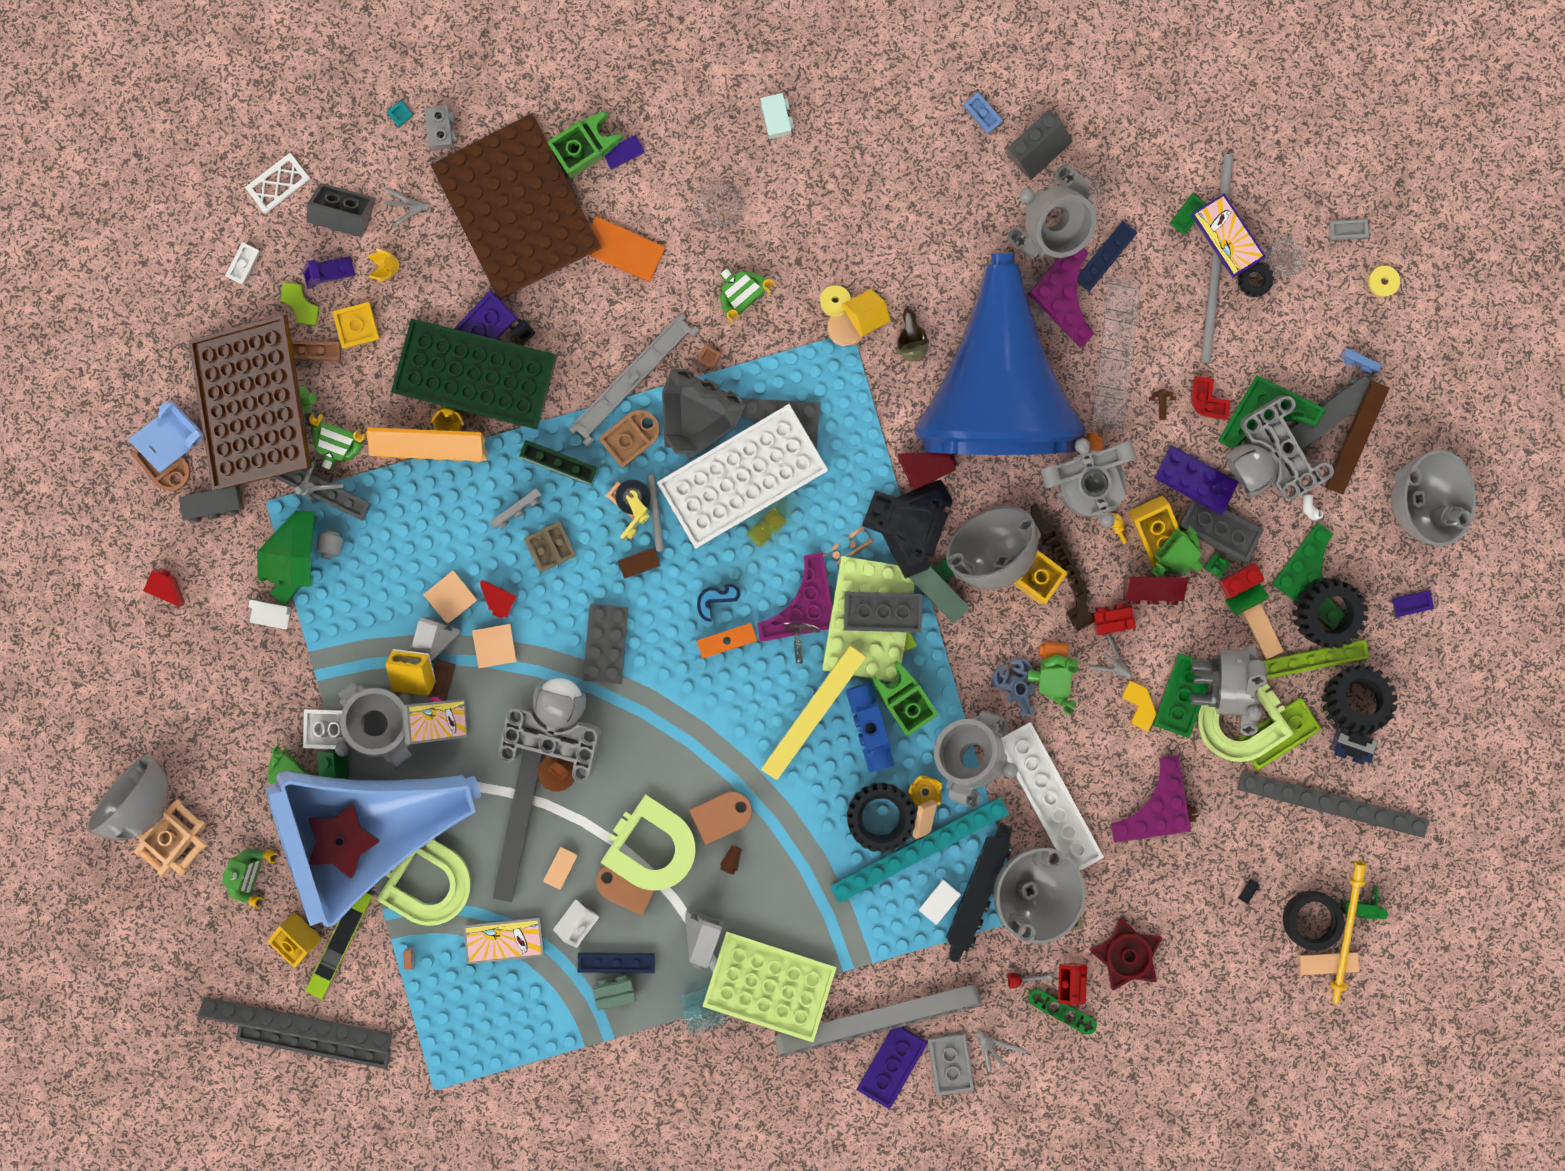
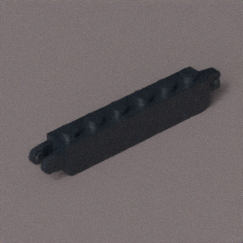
M1001 823L994 835L986 837L946 936L951 945L948 957H950L949 959L952 962L959 961L964 950L968 952L969 947L973 948L976 937H974L976 930H980L984 919L981 918L983 913L987 912L990 907L991 901L988 900L994 892L996 878L1004 866L1005 858L1010 857L1013 849L1010 847L1011 843L1009 842L1012 827Z

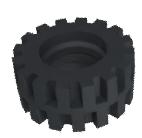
M1263 262L1250 267L1237 277L1240 291H1243L1244 295L1250 297H1260L1266 294L1273 286V271L1269 270V266H1265ZM1258 272L1261 274L1263 283L1260 287H1252L1248 283L1250 273Z

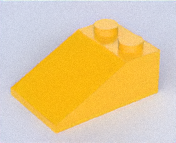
M1163 495L1127 511L1153 567L1156 566V562L1161 564L1154 556L1155 553L1178 527L1171 506Z

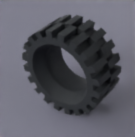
M1333 578L1313 580L1314 585H1305L1306 592L1300 591L1298 593V596L1301 597L1300 601L1295 600L1293 604L1298 606L1297 610H1293V616L1298 617V619L1293 620L1294 624L1300 627L1297 629L1298 632L1304 635V638L1331 649H1333V646L1342 648L1343 644L1350 645L1352 643L1351 638L1358 639L1360 636L1357 633L1358 630L1364 631L1366 627L1362 625V621L1368 620V616L1364 615V611H1368V606L1362 604L1366 600L1364 596L1359 595L1360 591L1351 584ZM1339 596L1346 605V618L1337 629L1324 631L1317 619L1319 607L1326 599Z
M1359 664L1356 667L1352 665L1328 682V685L1323 690L1326 694L1322 696V702H1326V704L1322 708L1323 712H1329L1325 717L1328 721L1332 719L1335 722L1332 724L1335 729L1340 726L1342 728L1340 732L1343 734L1350 731V736L1356 737L1359 734L1360 737H1364L1376 732L1393 718L1394 714L1392 713L1397 709V705L1393 703L1398 698L1397 695H1392V692L1396 689L1394 685L1389 687L1388 682L1391 680L1388 676L1386 678L1381 677L1383 674L1381 670L1373 672V666L1369 665L1364 669V664ZM1349 684H1362L1373 692L1376 698V710L1373 715L1363 716L1357 714L1349 707L1346 700V690Z
M872 783L870 786L861 788L862 790L856 792L854 798L850 801L847 810V823L853 838L862 847L868 848L872 852L880 851L881 853H886L888 850L894 851L898 846H903L905 841L911 837V832L915 828L914 821L916 820V815L910 799L902 790L892 784ZM875 799L890 800L899 810L898 825L892 832L886 835L870 833L862 823L864 808Z

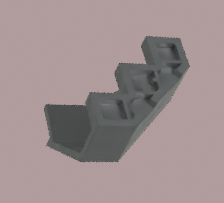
M671 369L662 391L665 448H672L675 454H685L690 460L735 429L745 404L737 393L731 390L727 393L719 389L718 384L706 378L703 381L695 377V373L688 369Z

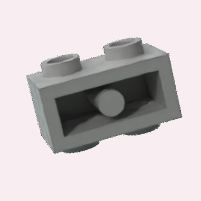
M448 106L424 108L430 149L433 151L455 148L454 142H457L456 131L452 129V123H455L454 112L450 111Z

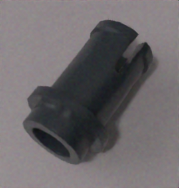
M1252 879L1246 881L1247 885L1238 896L1246 904H1249L1255 892L1260 890V884Z

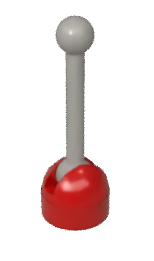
M1008 973L1007 975L1010 989L1020 987L1024 981L1043 979L1051 981L1054 979L1053 973L1021 978L1017 973Z

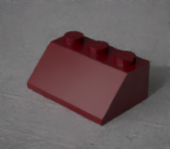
M1124 577L1123 600H1128V604H1140V601H1147V605H1159V601H1167V605H1178V601H1184L1188 578Z

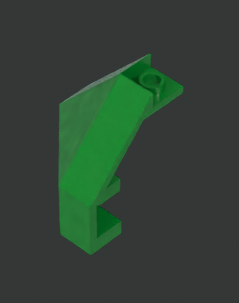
M297 509L257 551L259 581L269 580L270 583L275 584L286 583V586L311 587L314 584V576H311L314 523L317 521L314 511H298Z

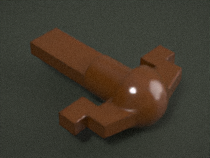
M1165 389L1153 392L1152 397H1149V401H1155V397H1159V420H1166V397L1170 396V400H1176L1173 392L1166 391Z

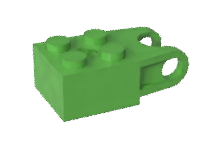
M606 111L593 115L581 122L578 121L547 142L570 179L604 158L606 154L623 140V136L620 133L609 137L599 134L600 127L609 118V114ZM576 147L578 152L573 153L572 149Z
M897 660L894 662L897 676L893 682L883 683L876 676L872 677V681L882 702L900 729L908 737L939 714L920 685Z

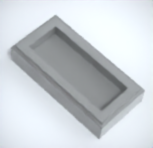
M1368 219L1328 222L1330 241L1369 238Z

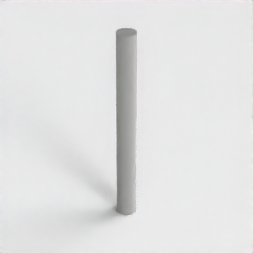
M648 475L647 481L650 492L656 552L664 551L655 475Z

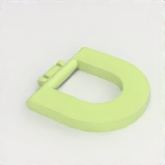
M1268 684L1260 687L1256 696L1274 723L1245 741H1234L1226 737L1220 729V715L1216 714L1215 707L1201 705L1197 718L1198 730L1202 741L1212 753L1228 761L1246 762L1262 756L1294 734L1280 714V712L1285 710L1284 706L1276 708L1281 702L1272 690L1268 693L1265 692L1270 688Z
M645 794L632 815L628 812L624 813L623 816L628 821L621 818L613 831L618 836L610 834L608 837L614 842L600 863L639 888L663 890L679 883L690 871L695 858V841L689 826L679 816ZM641 817L666 832L674 842V857L662 869H647L619 851Z
M434 838L392 870V873L389 872L385 875L389 879L376 900L414 923L426 926L439 925L454 918L466 905L471 892L470 871L463 858L457 852ZM416 853L443 869L450 881V889L443 901L436 904H426L396 886Z

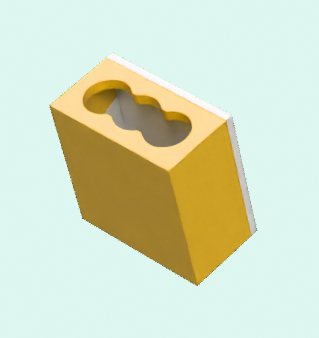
M393 649L385 662L392 692L429 696L436 683L429 653Z

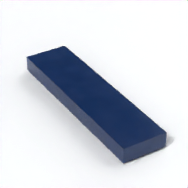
M1122 221L1078 275L1077 283L1090 292L1138 232Z
M578 952L577 973H655V953Z

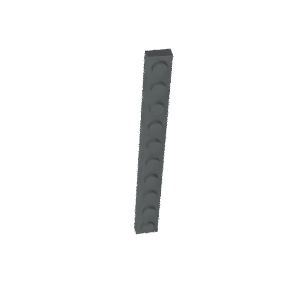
M1243 771L1241 772L1237 790L1422 838H1425L1429 819Z
M205 997L198 1013V1017L202 1019L388 1054L393 1036L391 1033Z

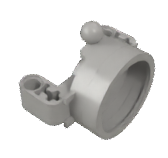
M1067 164L1061 165L1055 173L1056 179L1063 184L1062 186L1053 187L1046 191L1039 190L1035 194L1032 189L1023 188L1019 193L1021 202L1027 204L1025 207L1027 232L1020 227H1014L1009 232L1007 240L1029 258H1034L1038 254L1043 257L1045 253L1056 258L1072 256L1088 244L1095 232L1097 223L1096 211L1087 199L1091 195L1087 192L1090 183ZM1056 207H1063L1064 214L1061 221L1057 225L1047 227L1046 217L1048 213Z
M351 682L337 693V697L340 700L339 703L343 706L340 726L344 741L337 743L335 746L337 755L341 757L347 756L352 749L354 752L368 757L383 756L395 769L412 757L407 749L410 745L405 744L402 705L413 704V698L410 694L403 693L397 697L394 693L385 689H364L362 685L357 687L354 682ZM370 712H379L387 720V728L379 736H369L361 727L363 717Z
M982 711L979 717L974 715L973 719L957 720L945 727L934 743V760L939 772L948 779L946 788L950 789L949 799L975 809L980 800V793L975 789L990 784L993 780L999 779L1002 774L1007 778H1013L1017 775V766L1014 763H1007V755L1000 738L1007 731V720L1001 716ZM973 745H980L985 754L983 762L976 768H967L963 762L965 751Z

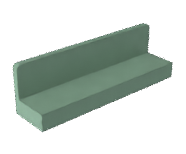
M931 567L926 571L908 577L952 623H955L970 608Z

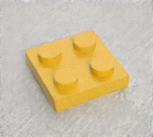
M370 302L332 312L343 350L380 340Z

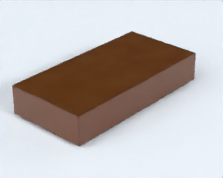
M654 548L618 560L624 579L661 566Z
M439 659L436 660L433 671L436 683L427 697H438L443 701L447 700L456 664Z

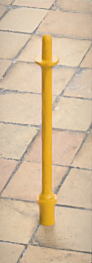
M1354 861L1353 874L1349 880L1352 885L1336 981H1331L1330 987L1334 989L1332 998L1334 1004L1340 1002L1341 992L1347 989V984L1343 982L1359 892L1366 881L1364 875L1367 864L1363 861Z

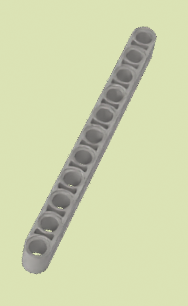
M969 985L821 1023L818 1026L814 1042L785 1033L778 1034L774 1037L778 1056L785 1057L981 1006L982 1000L978 986Z

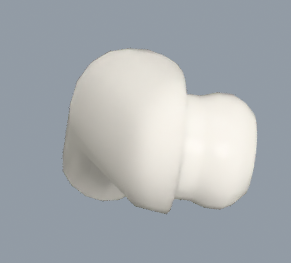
M1303 495V512L1311 520H1320L1323 517V512L1313 506V495Z

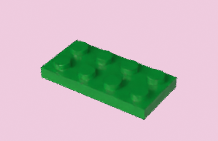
M1178 653L1152 725L1190 738L1201 705H1191V693L1206 694L1209 684H1194L1195 678L1194 672H1191V661L1197 659Z

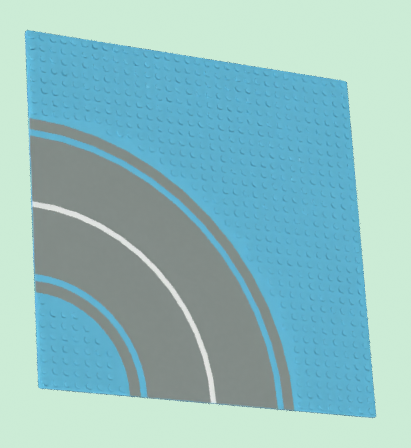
M828 338L697 376V378L703 381L706 378L718 384V388L727 393L729 390L737 393L742 401L743 398L820 403L817 452L828 469L826 473L815 478V480L798 488L697 549L693 546L657 482L756 424L758 421L742 418L741 414L735 429L689 460L685 454H675L672 448H665L662 405L664 386L626 397L589 435L594 441L588 448L582 443L585 438L579 432L573 434L569 431L571 425L588 409L586 408L541 421L538 430L520 427L486 437L485 448L489 453L488 461L477 463L470 460L456 462L447 459L437 461L434 459L417 460L413 458L330 482L331 484H343L342 489L372 503L364 521L313 497L315 503H312L306 496L292 493L267 501L266 505L274 533L297 509L298 511H314L315 516H317V521L314 523L311 551V576H314V584L311 587H300L293 596V600L325 710H343L337 693L351 682H354L357 687L362 685L364 689L381 688L392 692L385 665L392 650H411L420 617H429L447 624L423 594L454 570L478 599L477 602L448 624L462 629V633L437 658L456 664L447 700L465 699L468 737L409 744L410 746L407 749L412 757L397 769L390 762H387L383 756L368 757L358 754L353 750L347 755L349 779L352 780L429 779L459 775L468 778L474 775L481 792V798L473 800L475 813L435 837L436 840L457 852L463 858L470 871L471 892L466 905L460 913L445 923L426 926L414 923L380 903L432 1086L435 1090L711 1011V1009L702 1006L726 932L837 967L835 974L948 942L947 933L985 839L989 835H994L997 831L996 822L841 903L837 902L830 888V885L918 840L912 836V830L911 837L905 841L903 846H898L894 851L888 850L886 853H881L880 851L872 852L856 842L848 827L847 810L850 801L854 798L856 792L862 790L861 788L870 786L872 783L892 784L907 795L913 804L914 813L917 815L918 808L908 794L910 786L919 776L937 779L942 785L940 792L942 799L941 804L936 806L931 832L990 802L985 786L975 789L980 793V800L975 809L949 799L950 789L946 788L948 779L939 772L935 764L934 743L938 736L949 724L965 719V715L932 602L916 585L914 586L913 594H923L922 633L910 632L917 646L903 653L901 665L920 685L939 715L907 737L882 702L872 678L855 676L845 685L778 780L761 770L763 764L830 671L822 670L828 630L760 642L757 623L778 615L794 600L803 580L804 555L820 552L829 553L823 558L826 569L830 571L826 575L832 606L839 565L837 566L836 562L841 559V556L898 565L882 533L864 527L867 532L861 531L851 539L847 537L862 526L875 490L892 497L900 496L857 344L844 347L835 344ZM636 410L647 411L658 421L660 428L658 439L652 446L622 469L598 438L630 412ZM650 418L644 419L642 426L645 429L651 428L653 420ZM525 440L598 467L599 472L593 487L520 459L519 454ZM655 475L664 551L656 552L661 566L624 579L618 560L654 548L656 551L651 505L649 503L647 507L650 510L648 520L644 524L640 523L636 528L638 530L636 535L632 539L628 538L626 541L620 536L633 519L605 495L617 481L622 484L627 480H638L648 488L647 476ZM537 488L543 496L540 497L541 501L533 507L529 505L524 509L525 513L518 518H515V516L509 520L510 524L501 530L500 528L494 529L490 524V521ZM632 490L638 493L640 499V493L637 490ZM560 521L576 556L539 573L523 539ZM325 530L340 533V537L344 540L341 555L333 557L332 560L322 558V554L316 550L319 535L325 533ZM869 536L873 540L872 543H870L868 546H866L853 556L847 555L859 546H861L862 544H864L865 542H867ZM850 541L856 542L854 548L849 547ZM839 542L840 546L832 552H830L832 550V546ZM835 551H838L840 553V557L838 559L833 558V553ZM481 580H485L518 596L509 617L500 619L492 615L493 611L488 608L480 586ZM726 584L736 585L741 593L736 602L710 603L711 622L705 621L699 615L697 609L698 596L704 589L716 587L724 592ZM590 604L629 607L622 684L583 681ZM752 623L757 638L756 642L702 659L697 640ZM511 624L517 662L478 668L472 630ZM725 637L723 642L725 644H730L731 639L729 637ZM436 660L432 663L433 671L436 664ZM555 678L568 679L575 683L582 693L586 694V708L584 714L579 719V723L584 722L596 725L602 732L593 774L585 782L574 780L569 788L560 792H551L545 789L539 782V779H537L513 901L507 902L493 899L523 753L521 748L519 756L511 762H503L498 756L506 715L510 709L518 705L533 709L532 698L538 684L546 683ZM880 680L881 682L886 684L891 683L890 681ZM867 683H872L895 763L894 766L874 772L868 771L863 753L865 746H861L858 734H861L860 727L856 728L853 719L856 712L851 711L846 694L847 689ZM392 692V693H394L397 697H399L401 694H403V693H399V692ZM410 694L413 698V704L426 703L430 698L423 695ZM514 711L515 718L520 720V713ZM370 712L364 716V732L367 735L379 736L385 732L387 720L383 714ZM872 722L865 726L867 732H872L875 729V724ZM510 730L511 736L516 738V732L514 730ZM588 731V737L590 739H595L594 733ZM547 740V745L550 748H553V742L551 740ZM974 746L969 747L964 753L963 762L967 768L979 766ZM506 748V753L509 756H513L512 750ZM584 749L583 754L585 757L590 758V752ZM543 754L541 761L548 755ZM579 768L580 774L586 776V771L583 768ZM927 788L922 790V795L929 793ZM735 791L743 794L751 804L752 812L749 822L743 828L705 845L689 809L726 792ZM646 794L679 816L689 826L695 841V858L690 871L679 883L667 889L654 890L641 916L604 898L598 891L596 880L599 871L605 866L600 862L614 842L608 837L610 834L618 836L613 831L621 818L628 821L623 816L624 813L628 812L632 815ZM875 799L864 808L862 823L872 834H889L898 825L899 810L890 800ZM740 801L736 803L735 808L738 812H744L747 806L744 802ZM641 817L619 851L647 869L658 870L666 867L672 861L675 845L672 838L666 832ZM731 845L742 849L738 871L734 875L720 870V863L731 848ZM562 846L578 854L561 890L543 882ZM416 853L396 886L423 903L436 904L446 898L450 889V881L443 869ZM610 872L602 874L604 882L609 883L612 881L613 876ZM384 876L375 884L378 895L389 877ZM942 878L960 892L961 895L936 925L922 914L918 907L923 905L939 885V881ZM993 894L990 895L988 900L991 901L988 911L982 915L981 919H984L980 930H976V933L1004 926L996 913ZM575 900H578L585 908L599 916L577 948L565 943L553 931ZM687 909L723 921L722 930L708 968L698 969L692 966L693 963L689 962L685 921ZM541 917L544 956L467 964L464 925ZM414 947L415 967L412 970H405L403 951L406 948ZM578 952L655 953V973H577ZM627 975V978L632 977L636 1002L597 1010L593 993V986L597 985V981L608 979V982L615 981V977Z

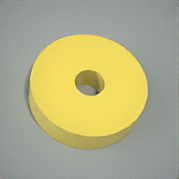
M1380 266L1374 269L1368 278L1369 289L1379 297H1388L1394 294L1400 285L1398 272L1390 266ZM1382 278H1385L1387 280L1386 285H1383L1381 283Z
M841 286L827 287L820 296L821 309L830 316L836 317L845 314L846 312L841 304L851 299L850 294ZM837 299L838 302L834 303L832 300Z

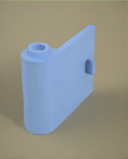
M174 402L163 403L159 408L158 417L128 439L159 473L171 466L204 438L203 432Z

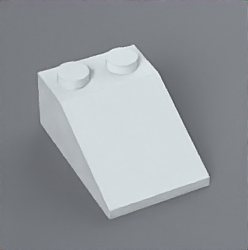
M304 709L303 748L335 749L337 743L344 741L340 726L342 710ZM363 717L362 722H361V727H362L363 731H364V717Z

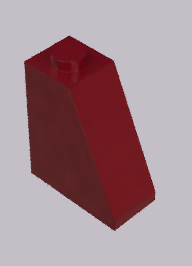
M901 453L897 455L913 490L956 470L955 466H957L953 455L949 456L948 453Z

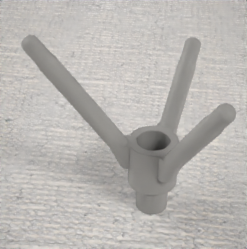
M389 188L385 189L386 192L408 202L384 201V204L409 207V213L393 223V227L401 224L416 213L429 210V203H421V201L405 197Z
M312 460V468L308 469L302 484L295 488L296 494L306 496L312 503H315V500L310 494L316 490L343 488V484L314 486L312 482H309L316 460Z
M1108 633L1107 638L1117 660L1115 661L1110 655L1104 653L1103 655L1113 664L1112 667L1090 665L1089 669L1117 673L1129 679L1132 673L1127 670L1128 667L1124 665L1114 641Z
M982 1031L976 1034L984 1052L988 1072L992 1071L988 1050L1002 1067L1005 1066V1063L993 1049L994 1045L1024 1054L1027 1052L1025 1049L997 1041L988 1035L985 1036Z

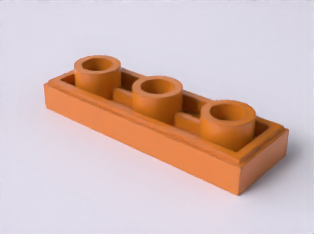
M752 623L697 640L702 659L756 642L757 638ZM725 637H729L731 639L730 644H725L723 642Z

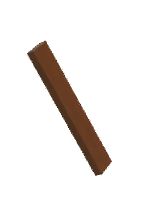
M1372 380L1370 381L1333 466L1334 473L1327 480L1325 488L1344 494L1390 387Z

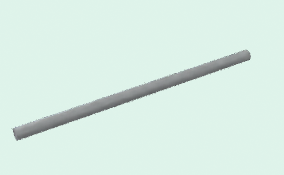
M1224 154L1219 196L1225 194L1228 200L1234 156L1232 154ZM1214 250L1201 363L1210 364L1222 263Z

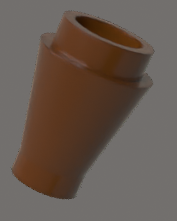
M731 845V848L720 863V870L734 875L738 871L742 849Z

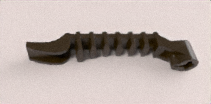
M1037 503L1030 506L1031 517L1040 533L1049 534L1053 532L1054 534L1043 541L1045 546L1055 541L1058 542V545L1051 548L1053 554L1060 550L1063 554L1058 556L1057 559L1059 563L1066 560L1067 564L1061 568L1065 571L1071 570L1072 572L1066 576L1068 582L1073 579L1077 582L1070 586L1073 592L1077 591L1078 593L1074 596L1076 606L1067 611L1066 614L1078 632L1094 623L1093 617L1086 607L1087 596L1090 591L1086 588V582L1080 576L1081 572L1077 569V563L1071 557L1072 553L1068 550V545L1062 538L1063 534L1056 525L1048 523L1042 517Z

